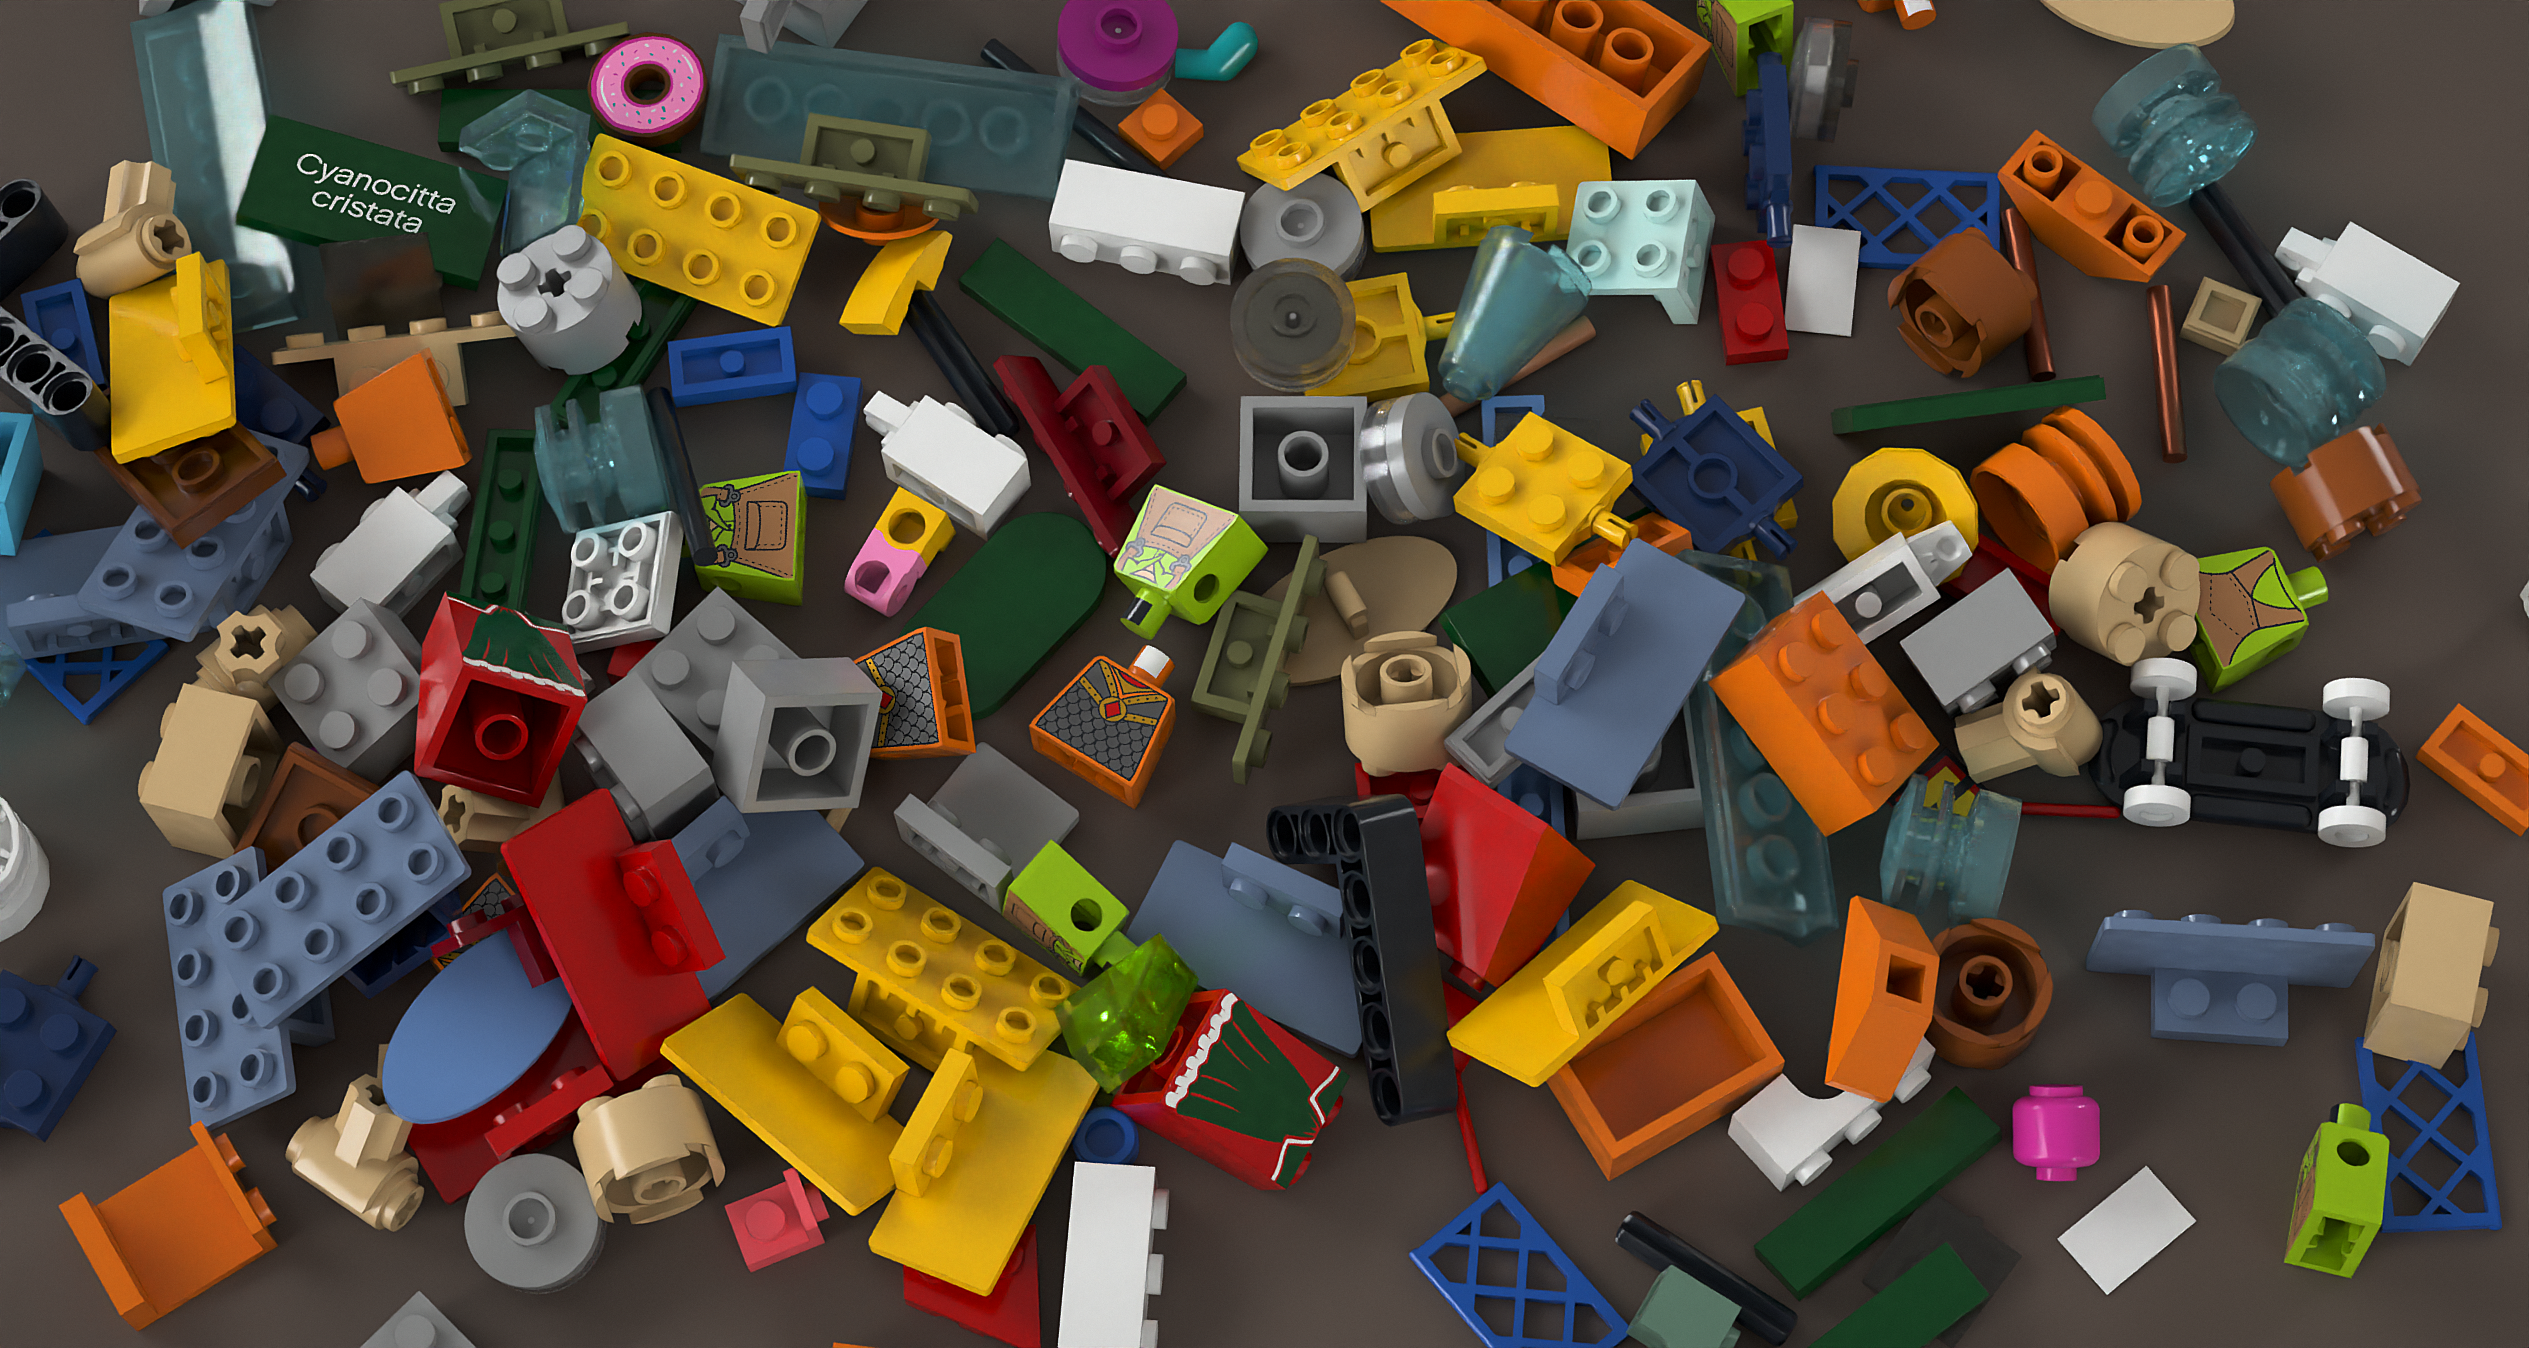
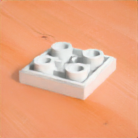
M667 511L577 531L575 543L571 550L572 565L567 598L562 608L563 625L567 626L575 655L665 637L669 633L684 534L682 521L678 514L673 511Z

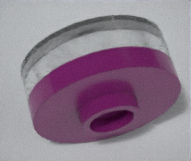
M1068 0L1061 11L1058 22L1056 44L1058 70L1066 84L1075 93L1095 104L1108 107H1128L1143 103L1158 89H1163L1173 74L1178 44L1176 17L1165 0Z

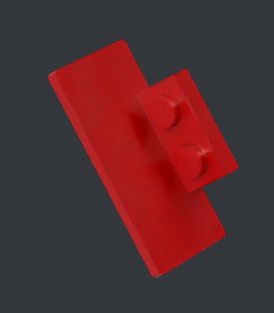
M607 788L596 789L501 845L500 851L603 1067L612 1082L624 1081L663 1056L660 1053V1048L665 1038L712 1010L695 972L708 970L724 960L726 956L671 839L635 845Z
M573 1004L563 1026L545 1052L510 1087L486 1104L457 1118L431 1124L413 1123L407 1142L447 1205H453L470 1195L481 1178L497 1164L518 1155L536 1154L574 1131L580 1123L577 1114L578 1109L587 1101L602 1096L617 1098L629 1092L640 1090L646 1082L657 1076L665 1075L673 1070L675 1065L665 1056H661L624 1081L612 1082Z

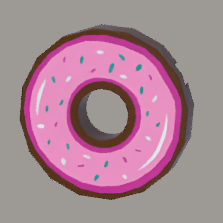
M653 32L623 37L605 49L591 68L587 86L594 117L605 132L613 138L633 141L636 146L649 148L673 143L692 131L702 118L701 112L705 108L706 100L707 103L709 101L711 91L703 60L688 43L670 34ZM646 81H658L665 85L663 92L654 99L641 100L633 95L635 89Z

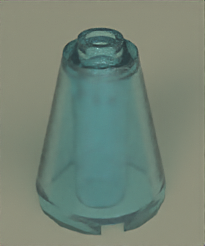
M1508 225L1491 227L1479 244L1438 364V371L1444 379L1442 381L1444 388L1461 401L1473 403L1475 399L1481 401L1490 400L1586 308L1587 302L1591 298L1587 296L1592 290V284L1582 267L1564 250L1553 243L1547 252L1528 243L1534 233L1523 228Z

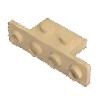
M500 311L470 315L472 326L447 328L446 318H432L409 322L410 333L386 336L385 325H373L347 329L349 340L324 343L323 332L291 335L286 337L287 347L271 352L273 365L334 358L340 398L416 352L429 347L452 405L459 406L470 403L461 343L514 337L516 334L504 320Z

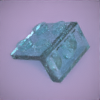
M527 89L463 127L460 133L459 151L480 159L488 168L509 171V184L499 256L503 258L514 253H520L531 243L554 234L565 226L576 225L584 208V198L581 191L584 166L589 159L591 145L588 141L591 115L531 89Z

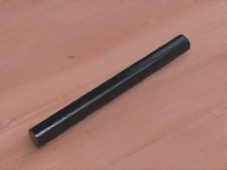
M996 38L988 41L983 47L980 55L982 59L1120 168L1173 179Z
M655 387L646 395L647 404L693 562L698 566L706 567L712 565L717 560L718 553L670 391L665 387Z

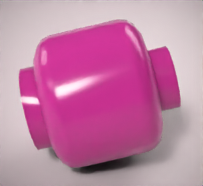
M2029 1085V1095L2018 1098L2013 1105L2014 1158L2022 1165L2036 1167L2037 1180H2077V1168L2090 1166L2099 1159V1104L2095 1099L2083 1096V1085Z

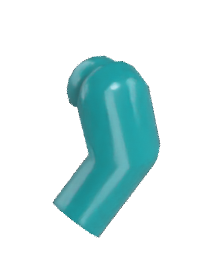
M1235 22L1228 26L1208 50L1177 48L1175 78L1213 81L1231 80L1257 52L1259 43L1254 28L1248 23Z

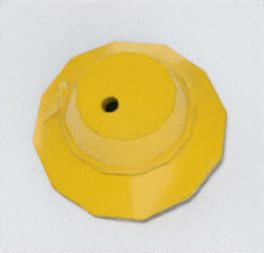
M1881 448L1851 466L1832 501L1833 540L1849 563L1900 531L1905 539L1948 520H1951L1958 528L1971 553H1973L1978 544L1977 501L1958 469L1924 449ZM1910 499L1914 504L1912 507H1906L1902 504V501ZM1969 559L1936 587L1959 577Z

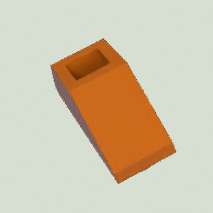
M2035 130L1998 172L1997 177L2037 240L2088 276L2148 283L2182 244L2187 235L2038 130Z
M1857 895L1850 899L1824 1084L1881 1103L1889 1101L1894 1094L1932 1020L1940 960L1939 955L1915 915Z

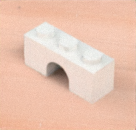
M1923 1036L1894 1094L1885 1103L1847 1091L1830 1099L1811 1098L1801 1093L1782 1073L1732 1115L1728 1134L1780 1192L1785 1190L1795 1180H1798L1802 1186H1806L1831 1164L1833 1159L1828 1153L1845 1138L1853 1145L1858 1143L1880 1123L1882 1117L1878 1111L1894 1097H1897L1901 1103H1905L1929 1082L1931 1075L1927 1070L1936 1049ZM1830 1037V1040H1829V1043H1828V1046H1827V1050H1826V1053H1827L1828 1055H1829V1048H1830L1831 1037Z

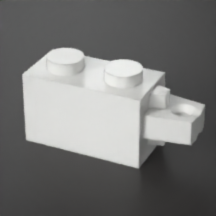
M2351 221L2337 241L2326 237L2321 241L2291 227L2274 255L2281 268L2296 278L2295 284L2306 292L2304 299L2314 311L2317 319L2328 326L2345 329L2366 341L2368 346L2378 355L2388 359H2397L2409 367L2447 311L2460 285L2459 282Z
M878 390L864 408L867 425L885 437L881 441L883 448L881 453L887 477L919 498L946 512L948 517L986 541L990 539L1031 486L1028 462L1023 449L1004 435L997 434L994 438L976 427L974 419L964 409L954 403L947 402L943 406L925 395L920 403L913 401L907 407Z
M445 470L422 491L415 488L407 494L397 486L385 499L381 498L373 502L362 515L360 525L342 543H335L328 547L318 559L316 569L310 574L322 599L342 615L361 597L396 612L399 618L402 619L464 556L453 532L458 527L457 520H455L456 516L471 500V494L467 490L468 487L450 471Z
M1951 520L1905 539L1900 531L1794 597L1792 601L1794 606L1823 590L1863 644L1866 645L1940 599L1941 596L1936 586L1973 555L1958 528Z

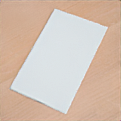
M1794 224L1784 315L1786 330L1851 337L1861 231Z
M2145 1166L2057 1239L2108 1295L2193 1225L2196 1220L2153 1172Z

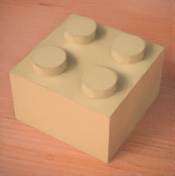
M184 683L177 702L170 703L164 712L160 728L162 742L155 761H149L141 773L138 785L139 802L171 846L226 859L233 855L287 747L257 700Z
M2413 882L2384 932L2364 1034L2363 1048L2370 1049L2373 1053L2404 1061L2409 1059L2428 1064L2432 1068L2439 1070L2454 1049L2464 1050L2471 1026L2476 1028L2480 1026L2487 1005L2488 989L2478 987L2482 966H2491L2499 940V928L2489 926L2494 902Z

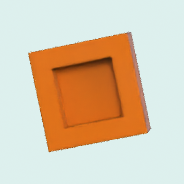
M1162 88L1158 89L1118 124L1119 136L1163 171L1204 137L1203 124Z

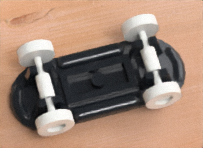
M2149 658L2138 661L2131 667L2130 689L2138 696L2118 703L2103 715L2099 721L2103 730V740L2099 751L2088 761L2089 774L2097 790L2113 805L2123 809L2125 818L2137 824L2167 827L2179 825L2186 821L2318 834L2321 840L2332 845L2368 847L2377 845L2385 840L2386 829L2398 820L2408 802L2411 786L2409 769L2401 749L2390 735L2378 726V723L2370 721L2388 714L2390 704L2389 688L2375 680L2345 678L2326 684L2323 688L2324 711L2306 708L2190 697L2196 692L2197 670L2193 665L2172 658Z

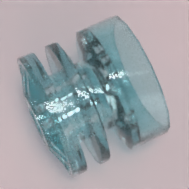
M2183 43L2144 60L2126 73L2105 93L2094 108L2091 118L2092 124L2117 158H2131L2127 170L2136 183L2142 184V191L2154 207H2167L2185 201L2191 197L2192 192L2200 190L2213 181L2219 180L2243 159L2254 145L2259 133L2256 123L2248 112L2241 111L2242 107L2235 95L2226 92L2219 93L2222 80L2196 44Z
M2305 297L2290 301L2279 311L2277 318L2269 320L2262 326L2258 337L2245 341L2220 363L2213 375L2215 395L2226 416L2240 434L2260 452L2281 464L2293 467L2305 465L2309 461L2306 457L2307 454L2336 439L2342 426L2352 424L2358 420L2363 410L2371 408L2379 401L2387 388L2385 369L2375 349L2359 328L2336 309L2320 300Z
M642 384L600 393V422L588 423L577 399L567 400L566 413L569 429L561 430L552 404L535 408L536 434L534 452L546 500L557 515L565 535L582 531L579 503L585 501L587 502L595 527L607 525V496L618 494L629 520L671 511L661 453Z
M1912 773L1907 788L1896 806L1893 807L1879 864L1882 888L1880 903L1897 909L1906 882L1917 885L1912 910L1913 915L1922 916L1928 908L1935 890L1948 892V923L1962 925L1970 923L1972 919H1996L2016 842L2022 799L1980 789L1973 799L1967 815L1964 816L1954 813L1955 787L1953 782L1944 780L1936 808L1926 807L1923 804L1928 776Z

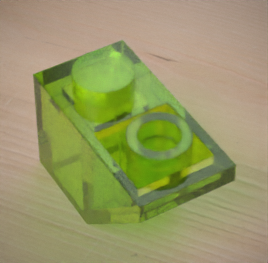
M1159 932L1053 1008L1070 1054L1107 1093H1110L1163 1054L1199 978L1196 971Z

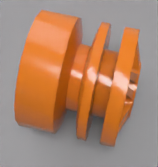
M2066 405L2053 409L2042 418L2041 423L2026 429L2023 432L2020 444L2011 443L2005 445L1973 468L1970 477L1972 493L1978 503V508L1997 539L2007 550L2049 575L2053 574L2060 559L2069 560L2079 544L2073 541L2083 531L2103 522H2126L2138 513L2142 503L2139 483L2130 463L2115 441L2090 417L2080 410Z

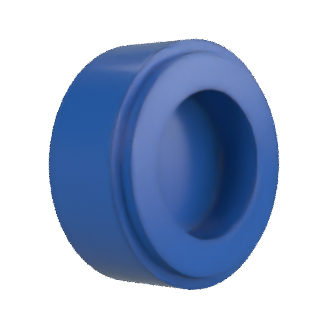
M1099 1107L1087 1112L1072 1139L1074 1153L1078 1162L1133 1165L1140 1147L1138 1130L1134 1121L1129 1115L1113 1107Z

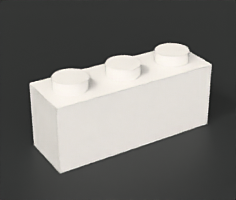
M1066 159L1049 219L1052 251L1061 253L1066 258L1076 262L1087 263L1100 260L1121 264L1125 269L1139 274H1149L1158 271L1179 275L1184 280L1197 285H1210L1214 282L1231 285L1241 246L1240 221L1246 206L1245 192Z
M1075 1162L1058 1348H1157L1158 1320H1147L1149 1294L1161 1295L1164 1256L1163 1254H1152L1154 1229L1166 1230L1169 1189H1158L1155 1167Z

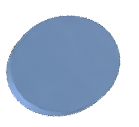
M507 930L498 932L480 941L454 959L430 981L414 1000L401 1019L389 1043L383 1065L382 1088L385 1101L390 1110L399 1118L411 1123H438L469 1113L486 1104L510 1087L545 1052L563 1026L572 1008L573 1002L561 977L532 988Z

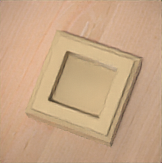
M2204 276L2179 337L2237 359L2262 299Z

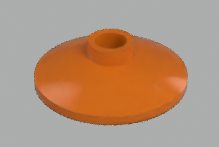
M841 195L839 203L819 201V214L824 223L838 232L862 238L865 243L875 246H885L890 240L918 235L929 230L939 221V219L924 215L922 213L923 207L900 204L898 212H886L864 206L863 198Z

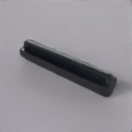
M2209 181L2194 190L2189 199V206L2254 295L2262 299V306L2284 336L2290 339L2295 338L2311 328L2316 319L2314 311L2222 186L2216 181Z
M925 290L916 291L911 296L905 316L906 321L982 430L994 438L997 434L1008 438L1014 437L1019 432L1020 426L1013 410L931 293Z
M1632 1211L1628 1214L1618 1228L1615 1241L1620 1247L1661 1273L1670 1265H1674L1742 1308L1735 1321L1772 1345L1781 1346L1795 1328L1798 1320L1796 1312L1639 1211Z

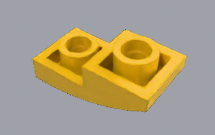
M927 230L911 237L890 240L875 256L859 279L845 306L839 324L853 334L898 335L902 321L907 314L913 291L934 290L938 276L943 269L944 260L953 236L946 230Z

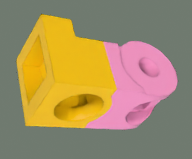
M899 486L849 569L844 585L845 593L889 618L894 616L906 603L917 579H921L937 552L943 553L956 534L947 513Z

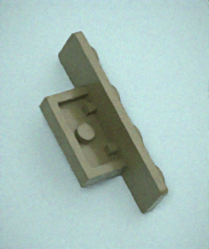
M452 0L438 4L451 59L392 71L389 74L394 87L397 89L407 87L409 96H418L445 89L443 79L467 74L468 83H479L504 76L503 66L526 62L528 71L557 66L563 63L561 54L585 49L587 58L600 57L605 49L623 37L631 36L632 34L627 21L570 33L562 0Z
M809 113L799 164L736 154L731 155L729 164L731 170L741 180L745 181V186L767 194H780L781 187L804 190L803 195L805 197L825 203H839L841 195L863 198V205L886 212H898L900 204L923 207L922 213L924 215L947 221L958 220L960 213L977 215L979 201L969 189L923 182L932 135L926 129Z
M1305 535L1284 602L1235 590L1221 607L1192 694L1191 710L1244 724L1232 760L1235 783L1247 786L1253 767L1263 769L1267 761L1273 732L1265 730L1271 710L1282 711L1291 683V674L1285 673L1284 669L1290 652L1300 654L1303 649L1310 620L1309 617L1302 616L1308 596L1319 597L1326 576L1328 562L1319 559V537Z

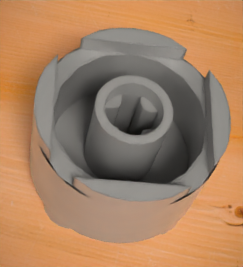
M568 225L554 234L538 239L520 253H514L504 258L498 266L497 278L500 283L497 292L499 311L535 361L547 370H550L549 367L564 369L567 375H581L602 368L616 359L630 343L625 336L630 330L633 321L639 325L642 305L638 292L605 245L594 236L587 234L580 226Z

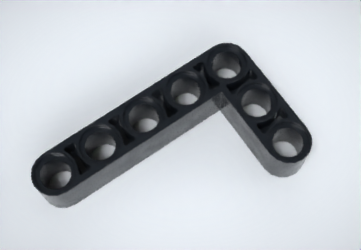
M29 178L16 179L0 188V303L60 249L69 233L68 224L37 182ZM0 306V391L28 413L33 414L38 421L79 451H94L111 442V403L89 374Z
M1402 794L1331 796L1272 808L1267 816L1266 836L1269 848L1278 862L1282 864H1336L1370 1096L1378 1118L1383 1124L1393 1127L1452 1113L1457 1105L1458 1084L1452 1046L1447 1037L1449 1024L1417 814L1411 801Z

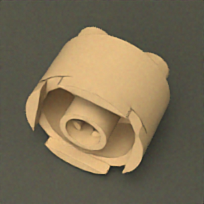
M2103 522L2086 529L2073 541L2079 544V546L2068 561L2063 559L2058 561L2049 586V608L2056 625L2065 630L2070 639L2120 664L2132 667L2133 664L2144 659L2164 658L2172 651H2182L2195 638L2197 624L2194 619L2200 599V567L2196 557L2181 548L2126 524Z
M1392 632L1376 636L1365 642L1364 653L1353 661L1351 660V654L1344 660L1341 668L1345 739L1352 753L1361 760L1362 768L1366 773L1376 777H1385L1395 772H1416L1433 768L1444 770L1448 763L1456 767L1461 765L1445 749L1444 740L1473 715L1471 665L1466 653L1460 647L1453 643L1454 652L1437 645L1436 635L1425 632Z
M666 1074L657 1076L646 1082L640 1090L629 1092L617 1098L610 1096L597 1097L587 1101L578 1109L577 1114L580 1123L574 1131L573 1144L595 1211L604 1221L614 1223L611 1213H628L631 1224L649 1223L671 1217L702 1201L704 1197L700 1188L712 1177L716 1187L724 1179L725 1167L702 1100L694 1090L683 1087L681 1079L677 1075Z

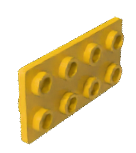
M1424 39L1407 46L1400 53V60L1385 69H1373L1356 77L1350 84L1351 89L1335 99L1320 100L1306 107L1300 114L1301 119L1283 130L1274 129L1259 135L1250 143L1251 149L1237 157L1236 160L1242 171L1284 191L1294 188L1332 165L1339 181L1351 191L1357 200L1361 213L1463 152L1439 99L1484 73L1488 68L1483 57L1437 40Z
M1577 125L1457 133L1455 136L1463 151L1462 153L1369 209L1372 247L1376 253L1568 240L1578 185L1581 182L1612 181L1608 145Z
M598 134L562 228L568 225H577L582 227L587 234L600 240L624 273L777 328L782 325L821 222V215L809 208L611 136Z
M200 251L176 259L177 274L110 297L112 455L117 463L123 464L141 457H150L176 445L200 437L213 436L236 424L229 268L223 259L206 263Z
M877 866L867 872L812 924L806 936V941L858 973L846 1014L872 1036L934 1074L949 1047L970 1055L975 1044L1015 1069L1026 1071L1086 1007L1090 997L1086 990Z
M1626 880L1447 1032L1449 1042L1452 1047L1531 1087H1538L1719 931L1715 916L1633 880Z
M814 986L797 995L784 1024H781L747 994L739 993L664 1039L660 1048V1053L848 1214L857 1216L896 1189L889 1155L905 1127L890 1116L888 1111L910 1067Z
M975 1045L970 1055L949 1047L889 1155L897 1189L868 1242L871 1251L979 1295H990L1103 1082L1101 1070L1046 1049L1026 1071H1019Z

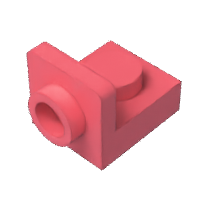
M794 1167L783 1171L785 1182L724 1206L750 1273L825 1243L818 1222L830 1217L819 1188L812 1182L803 1185Z

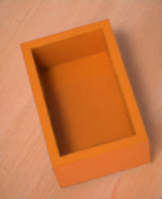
M1823 590L1773 618L1707 682L1825 838L1876 812L1940 745Z
M1712 951L1661 980L1650 992L1639 999L1600 1035L1595 1037L1558 1069L1546 1082L1608 1181H1611L1747 1103L1782 1074L1785 1060L1715 952Z

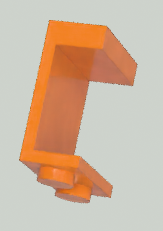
M201 1120L189 1127L198 1145L97 1206L83 1192L59 1205L61 1212L119 1315L137 1332L279 1246L267 1227L278 1220L260 1189L256 1186L247 1191L236 1173L246 1167L239 1151L226 1132L215 1138Z

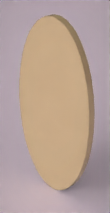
M2040 0L2053 13L2087 32L2123 44L2153 49H2187L2210 44L2225 36L2232 28L2235 20L2233 0Z
M1387 536L1369 539L1367 543H1353L1319 556V559L1328 562L1326 576L1319 597L1308 596L1302 616L1309 617L1310 619L1306 640L1300 654L1290 652L1284 669L1285 673L1291 674L1290 687L1319 684L1341 678V668L1344 660L1351 654V660L1353 661L1364 653V643L1376 636L1401 631H1426L1444 611L1456 587L1457 565L1450 551L1443 545L1422 537ZM1293 571L1268 589L1262 597L1284 602Z

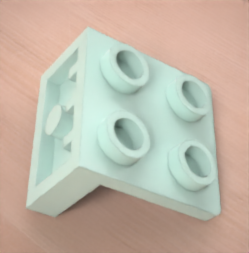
M1697 181L1581 182L1577 189L1560 287L1564 294L1654 295L1655 299L1662 303L1673 324H1697L1715 223V215Z

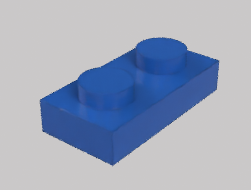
M81 278L20 294L27 327L86 371L102 392L109 388L88 292L85 291Z
M791 326L667 342L672 395L676 408L797 392L798 377Z
M803 372L799 374L783 472H801L807 497L846 500L863 395L861 378Z

